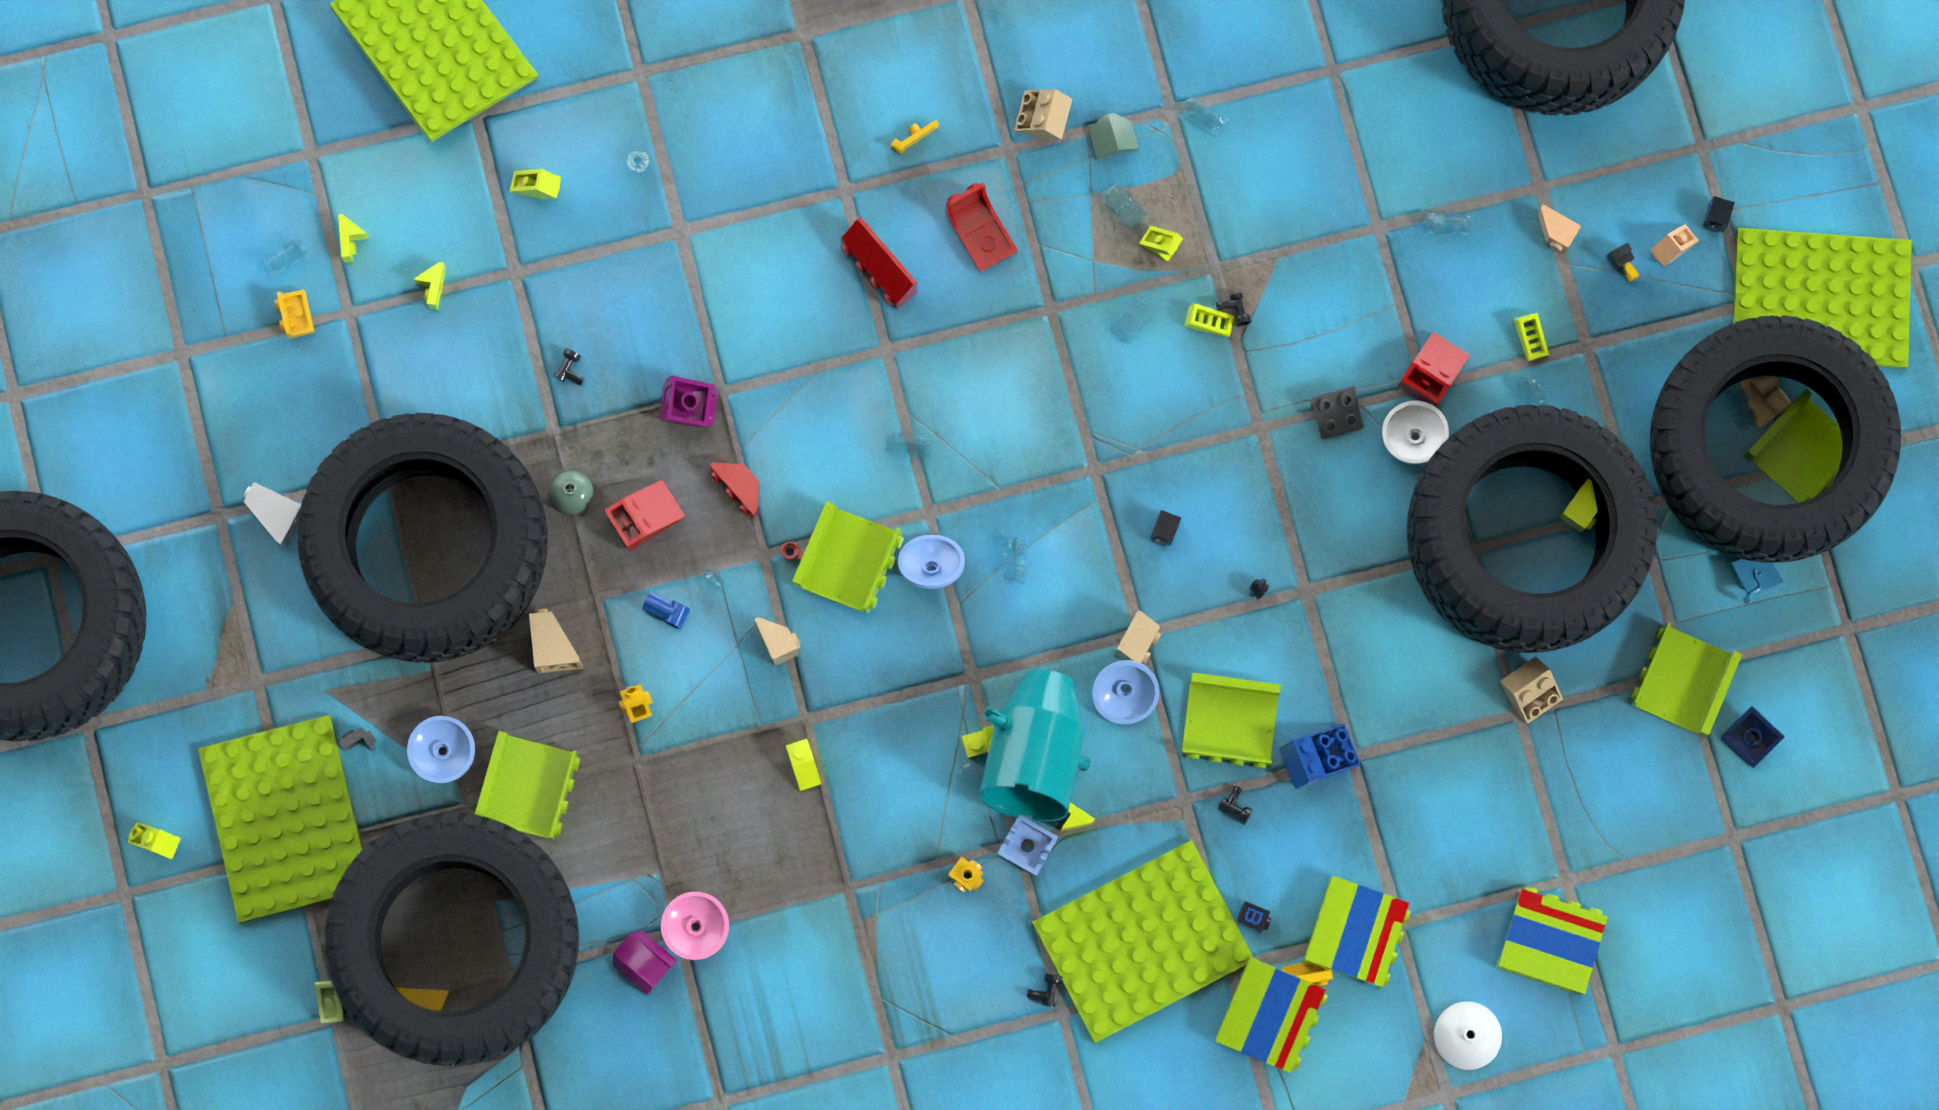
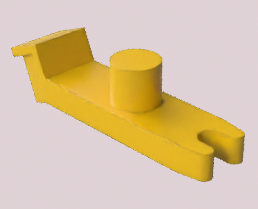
M935 120L922 129L917 124L912 125L909 128L912 136L902 142L895 138L890 145V149H894L902 154L905 149L939 128V123Z

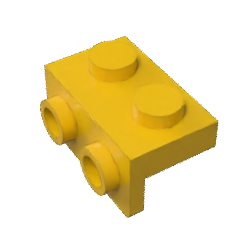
M305 289L286 294L277 292L278 299L274 301L277 312H281L283 320H279L282 333H286L289 339L315 333Z
M1297 963L1282 967V971L1320 987L1328 985V981L1333 979L1331 970L1316 964H1312L1310 967Z

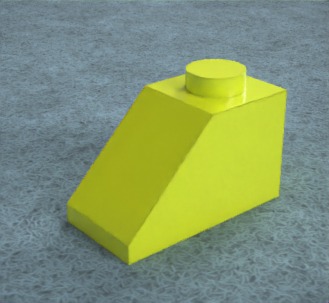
M543 169L514 171L509 192L538 199L557 198L560 190L561 177Z
M1588 478L1559 517L1580 533L1586 528L1590 530L1597 520L1594 518L1598 510L1592 480Z
M804 739L786 745L800 791L821 785L808 740Z

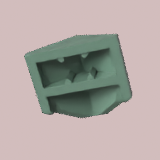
M1115 113L1101 116L1089 131L1096 160L1139 149L1132 122Z

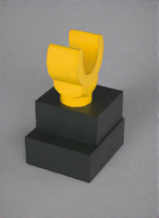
M1627 242L1612 250L1607 255V258L1615 270L1623 267L1628 282L1637 279L1639 274L1633 265L1630 264L1635 258L1631 252L1632 248Z

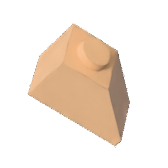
M1543 204L1538 212V217L1545 241L1552 250L1565 253L1581 226Z
M1684 224L1667 234L1650 251L1654 254L1657 262L1666 266L1699 240L1687 225Z

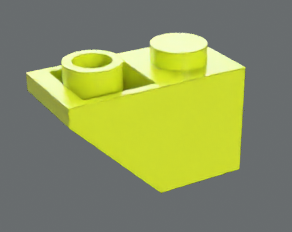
M136 822L130 831V838L127 843L173 859L181 838Z

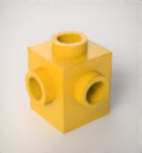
M641 684L630 686L620 691L622 700L619 701L623 714L628 713L631 723L653 716L649 704L653 702L649 692H644Z
M963 857L959 859L948 874V877L954 881L953 886L963 893L965 890L969 893L972 889L977 891L984 881L981 878L983 875L981 871L982 866L972 859L968 862ZM969 873L972 877L966 879L963 875Z

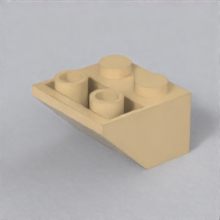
M1056 89L1024 91L1014 131L1044 140H1062L1072 98Z
M1536 656L1500 681L1507 698L1526 724H1529L1563 700L1551 670Z

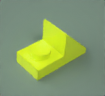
M339 214L341 257L344 263L353 262V255H356L354 240L369 239L366 232L343 214Z
M1150 226L1139 244L1163 260L1168 261L1177 250L1183 238L1178 233Z
M443 262L437 263L414 278L416 285L430 287V289L426 288L424 301L427 302L429 309L438 310L446 272V266Z
M994 726L985 727L982 731L962 736L968 759L988 753Z
M1070 803L1067 814L1069 818L1061 828V831L1092 825L1095 818Z

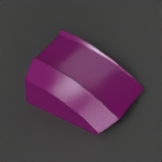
M676 376L666 378L662 388L660 421L709 428L715 420L718 397L715 385Z
M643 931L631 932L613 953V966L648 996L666 973L678 962L676 958Z

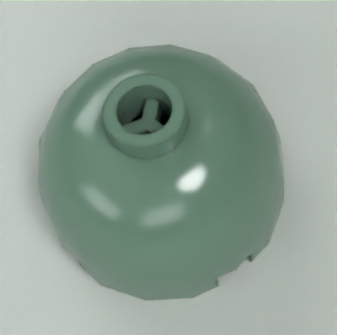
M565 471L553 480L550 486V498L553 506L559 512L565 515L581 514L591 506L594 500V488L591 481L584 474L578 471Z

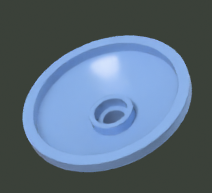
M924 535L912 539L904 545L898 556V568L903 578L912 585L926 589L941 588L953 583L960 577L965 566L964 553L960 546L953 540L939 535Z
M1131 660L1117 661L1106 666L1097 675L1092 688L1093 702L1098 712L1111 722L1117 724L1136 723L1145 719L1155 709L1159 700L1158 681L1154 673L1142 663ZM1127 684L1128 688L1122 689L1121 686Z
M435 716L424 720L413 730L408 740L407 756L411 767L421 778L433 783H449L463 776L472 765L475 756V743L471 732L462 722L448 716ZM446 748L447 753L443 756L440 755L439 750Z

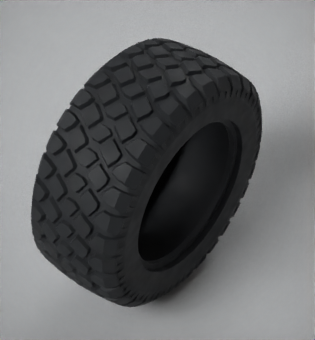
M1442 0V14L1444 24L1448 27L1446 33L1449 42L1456 47L1454 50L1455 55L1461 64L1467 65L1466 71L1475 81L1482 82V88L1492 95L1494 93L1499 95V100L1511 106L1514 104L1519 105V109L1532 113L1539 111L1542 115L1557 116L1558 114H1563L1567 116L1601 109L1616 102L1637 88L1656 69L1669 50L1681 22L1685 0H1625L1626 11L1623 27L1600 43L1578 48L1554 46L1534 38L1514 21L1503 0Z
M1774 315L1760 316L1758 318L1741 320L1715 331L1697 343L1677 363L1665 381L1656 401L1650 429V454L1653 472L1661 494L1673 514L1697 538L1716 550L1740 559L1763 563H1782L1806 559L1826 552L1849 539L1868 522L1882 504L1893 482L1901 450V423L1898 406L1890 384L1867 352L1865 353L1861 346L1851 338H1846L1842 332L1830 326L1826 327L1820 322L1807 318L1803 320L1796 316L1785 315L1781 317ZM1776 376L1799 382L1817 393L1833 412L1842 438L1841 463L1832 485L1822 493L1806 501L1787 505H1773L1747 498L1727 484L1711 461L1705 439L1706 418L1710 405L1726 389L1746 379Z
M1529 404L1517 405L1515 408L1506 407L1495 410L1493 413L1482 415L1461 427L1441 444L1427 462L1414 488L1407 518L1408 553L1417 582L1423 589L1422 592L1444 620L1452 624V627L1462 634L1484 645L1517 653H1539L1559 650L1582 642L1606 628L1623 613L1639 592L1650 569L1656 546L1657 514L1653 501L1654 496L1649 481L1645 478V472L1639 462L1635 461L1633 453L1623 442L1620 443L1614 433L1606 427L1602 428L1598 425L1599 422L1587 416L1582 417L1577 414L1578 412L1566 408L1560 410L1550 405L1540 404L1537 407ZM1511 467H1533L1551 472L1568 482L1577 492L1588 478L1592 480L1598 510L1594 516L1597 519L1594 523L1596 545L1591 566L1583 580L1561 591L1539 594L1513 589L1492 577L1474 556L1465 531V509L1472 487L1484 477Z
M407 413L395 415L392 418H384L370 423V426L362 427L349 435L350 438L345 441L342 440L332 450V454L325 457L317 468L318 472L312 476L306 489L307 493L302 500L299 512L301 514L297 527V545L302 572L312 596L323 613L347 637L364 648L382 656L406 662L432 663L457 659L484 648L504 635L520 619L533 600L544 573L548 549V530L543 503L533 479L521 461L507 446L489 432L465 420L442 414ZM417 476H444L464 483L486 501L492 520L490 548L483 565L474 578L452 595L425 603L397 601L371 588L364 581L359 569L356 541L361 521L373 501L394 484Z
M0 491V558L23 552L45 553L61 558L72 568L82 593L83 614L81 625L75 641L64 657L49 670L31 679L12 683H0V740L17 742L43 740L50 736L55 737L65 734L72 728L77 729L88 723L92 717H96L103 712L110 702H113L123 691L125 683L129 682L135 671L136 663L139 662L143 650L147 625L146 602L139 575L127 551L113 533L91 514L53 496L29 491Z
M437 813L408 820L387 830L370 842L350 863L338 882L329 905L325 925V956L330 979L341 1004L356 1025L374 1041L397 1055L420 1063L438 1066L471 1065L497 1058L519 1047L534 1036L554 1015L569 989L576 968L579 949L578 918L572 895L561 872L544 850L529 837L505 823L488 817L468 813ZM444 869H468L483 873L497 880L517 900L525 924V946L522 959L509 983L497 995L481 1005L454 1012H442L423 1008L407 1000L397 990L387 974L381 951V935L385 918L400 893L417 879Z

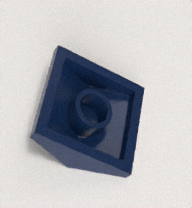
M1751 706L1731 725L1721 738L1754 768L1785 736L1756 708Z

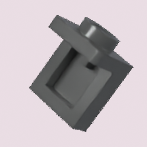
M362 727L357 731L350 730L342 735L343 739L339 741L346 752L363 741L373 751L376 749L373 743L377 742L371 731L366 732Z

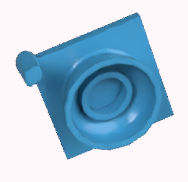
M1744 559L1731 563L1738 577L1739 584L1747 593L1743 598L1745 604L1750 603L1754 595L1783 583L1773 563Z

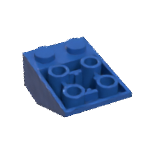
M1345 723L1292 740L1279 747L1295 789L1316 783L1361 765Z

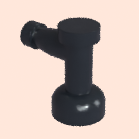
M1242 293L1230 295V300L1216 302L1218 311L1235 308L1237 316L1234 318V325L1236 327L1245 326L1252 322L1250 315L1245 314Z
M566 348L563 353L565 360L558 372H555L553 376L562 382L569 379L581 386L585 378L569 370L573 362L576 363L580 360L581 355Z
M1234 786L1229 798L1223 797L1218 810H1225L1237 816L1238 821L1245 825L1253 809L1249 807L1241 809L1235 806L1242 788Z
M1045 973L1044 980L1048 983L1047 991L1028 989L1027 998L1042 1000V1005L1055 1007L1056 986L1061 984L1063 976Z

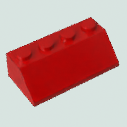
M860 216L841 237L842 246L840 248L847 257L852 256L856 261L854 265L861 273L865 272L870 277L868 281L876 290L879 288L884 294L882 297L889 306L894 305L898 309L917 293V281Z

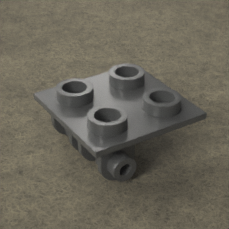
M1354 386L1312 397L1311 407L1315 410L1321 439L1364 428Z

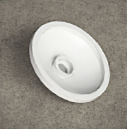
M1408 401L1399 404L1389 412L1382 428V438L1388 452L1397 460L1412 465L1427 463L1435 451L1449 437V427L1445 416L1438 408L1424 401ZM1413 435H1418L1419 439L1413 440L1411 437Z
M1460 1002L1448 1007L1439 1016L1434 1028V1042L1438 1053L1448 1064L1462 1070H1474L1487 1065L1495 1058L1501 1046L1502 1031L1496 1016L1488 1008L1475 1002ZM1467 1031L1474 1033L1473 1039L1467 1038Z

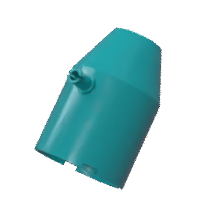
M1044 669L1031 670L1026 673L999 711L993 707H987L984 711L986 715H983V719L994 724L979 792L981 794L980 800L993 810L1015 818H1019L1021 814L1033 816L1032 821H1057L1065 818L1068 814L1077 768L1081 771L1088 770L1090 767L1088 763H1091V760L1081 755L1085 731L1074 681L1059 672Z

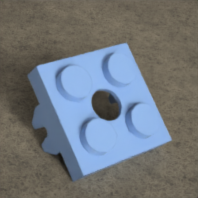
M1019 815L997 855L1037 876L1058 836ZM1026 839L1034 843V849L1031 852H1024L1021 848V843Z

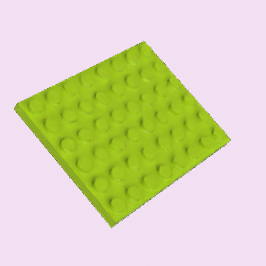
M336 0L330 3L329 8L430 143L538 79L537 72L482 0Z
M1737 228L1733 324L1749 318L1771 315L1779 317L1782 315L1796 316L1803 320L1807 318L1820 322L1826 327L1830 326L1842 332L1846 338H1851L1861 346L1865 353L1867 352L1878 367L1907 369L1909 360L1912 240Z
M331 715L198 748L238 923L331 900L343 873L354 858L363 850Z
M1192 840L1032 922L1059 976H1063L1062 982L1094 1044L1236 971L1247 964L1250 956L1253 957Z

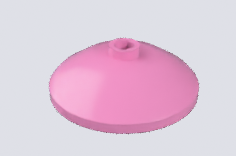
M688 892L676 897L667 906L661 920V932L666 945L676 955L689 960H701L714 955L724 945L729 933V919L723 905L713 896L703 892ZM694 923L700 924L698 931L692 930Z

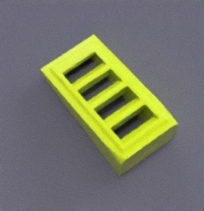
M1194 303L1188 308L1184 327L1230 337L1234 316ZM1196 313L1199 314L1197 321H1195ZM1204 315H1207L1206 324H1203ZM1213 317L1216 318L1215 326H1214V327L1211 326V325H1212V321H1213ZM1222 319L1225 320L1223 330L1220 329Z
M1538 313L1513 319L1527 361L1548 356L1549 352ZM1532 322L1531 326L1524 327L1523 323ZM1535 330V334L1526 335V332ZM1538 339L1539 342L1529 345V340ZM1541 347L1540 351L1531 353L1530 349Z

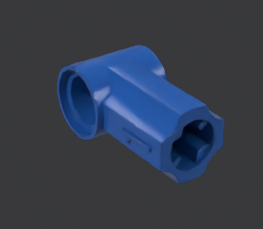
M651 591L647 595L642 607L643 610L663 619L662 621L677 629H681L690 611V608L674 600H667Z

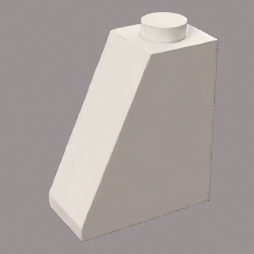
M254 482L252 487L249 486L244 493V503L275 541L285 548L298 523L301 514L299 513L301 504Z

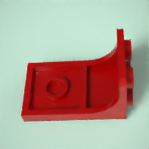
M984 182L970 185L967 187V191L960 195L959 193L953 194L947 199L948 202L945 204V215L979 273L1018 252L989 201Z

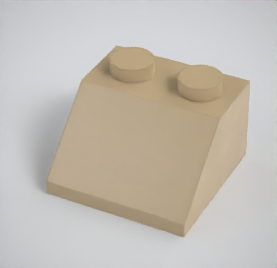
M1138 610L1121 640L1115 656L1122 660L1136 661L1145 665L1151 654L1148 652L1150 645H1156L1161 636L1158 632L1160 626Z
M759 617L754 619L757 630L774 666L799 655L798 649L801 647L795 632L790 633L789 628Z

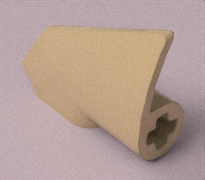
M1776 376L1754 377L1740 383L1758 428H1761L1792 404L1791 400L1779 386L1780 383Z

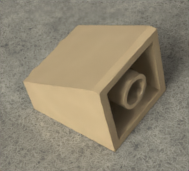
M548 609L534 610L533 614H529L534 667L538 674L583 669L581 660L552 611L548 612Z

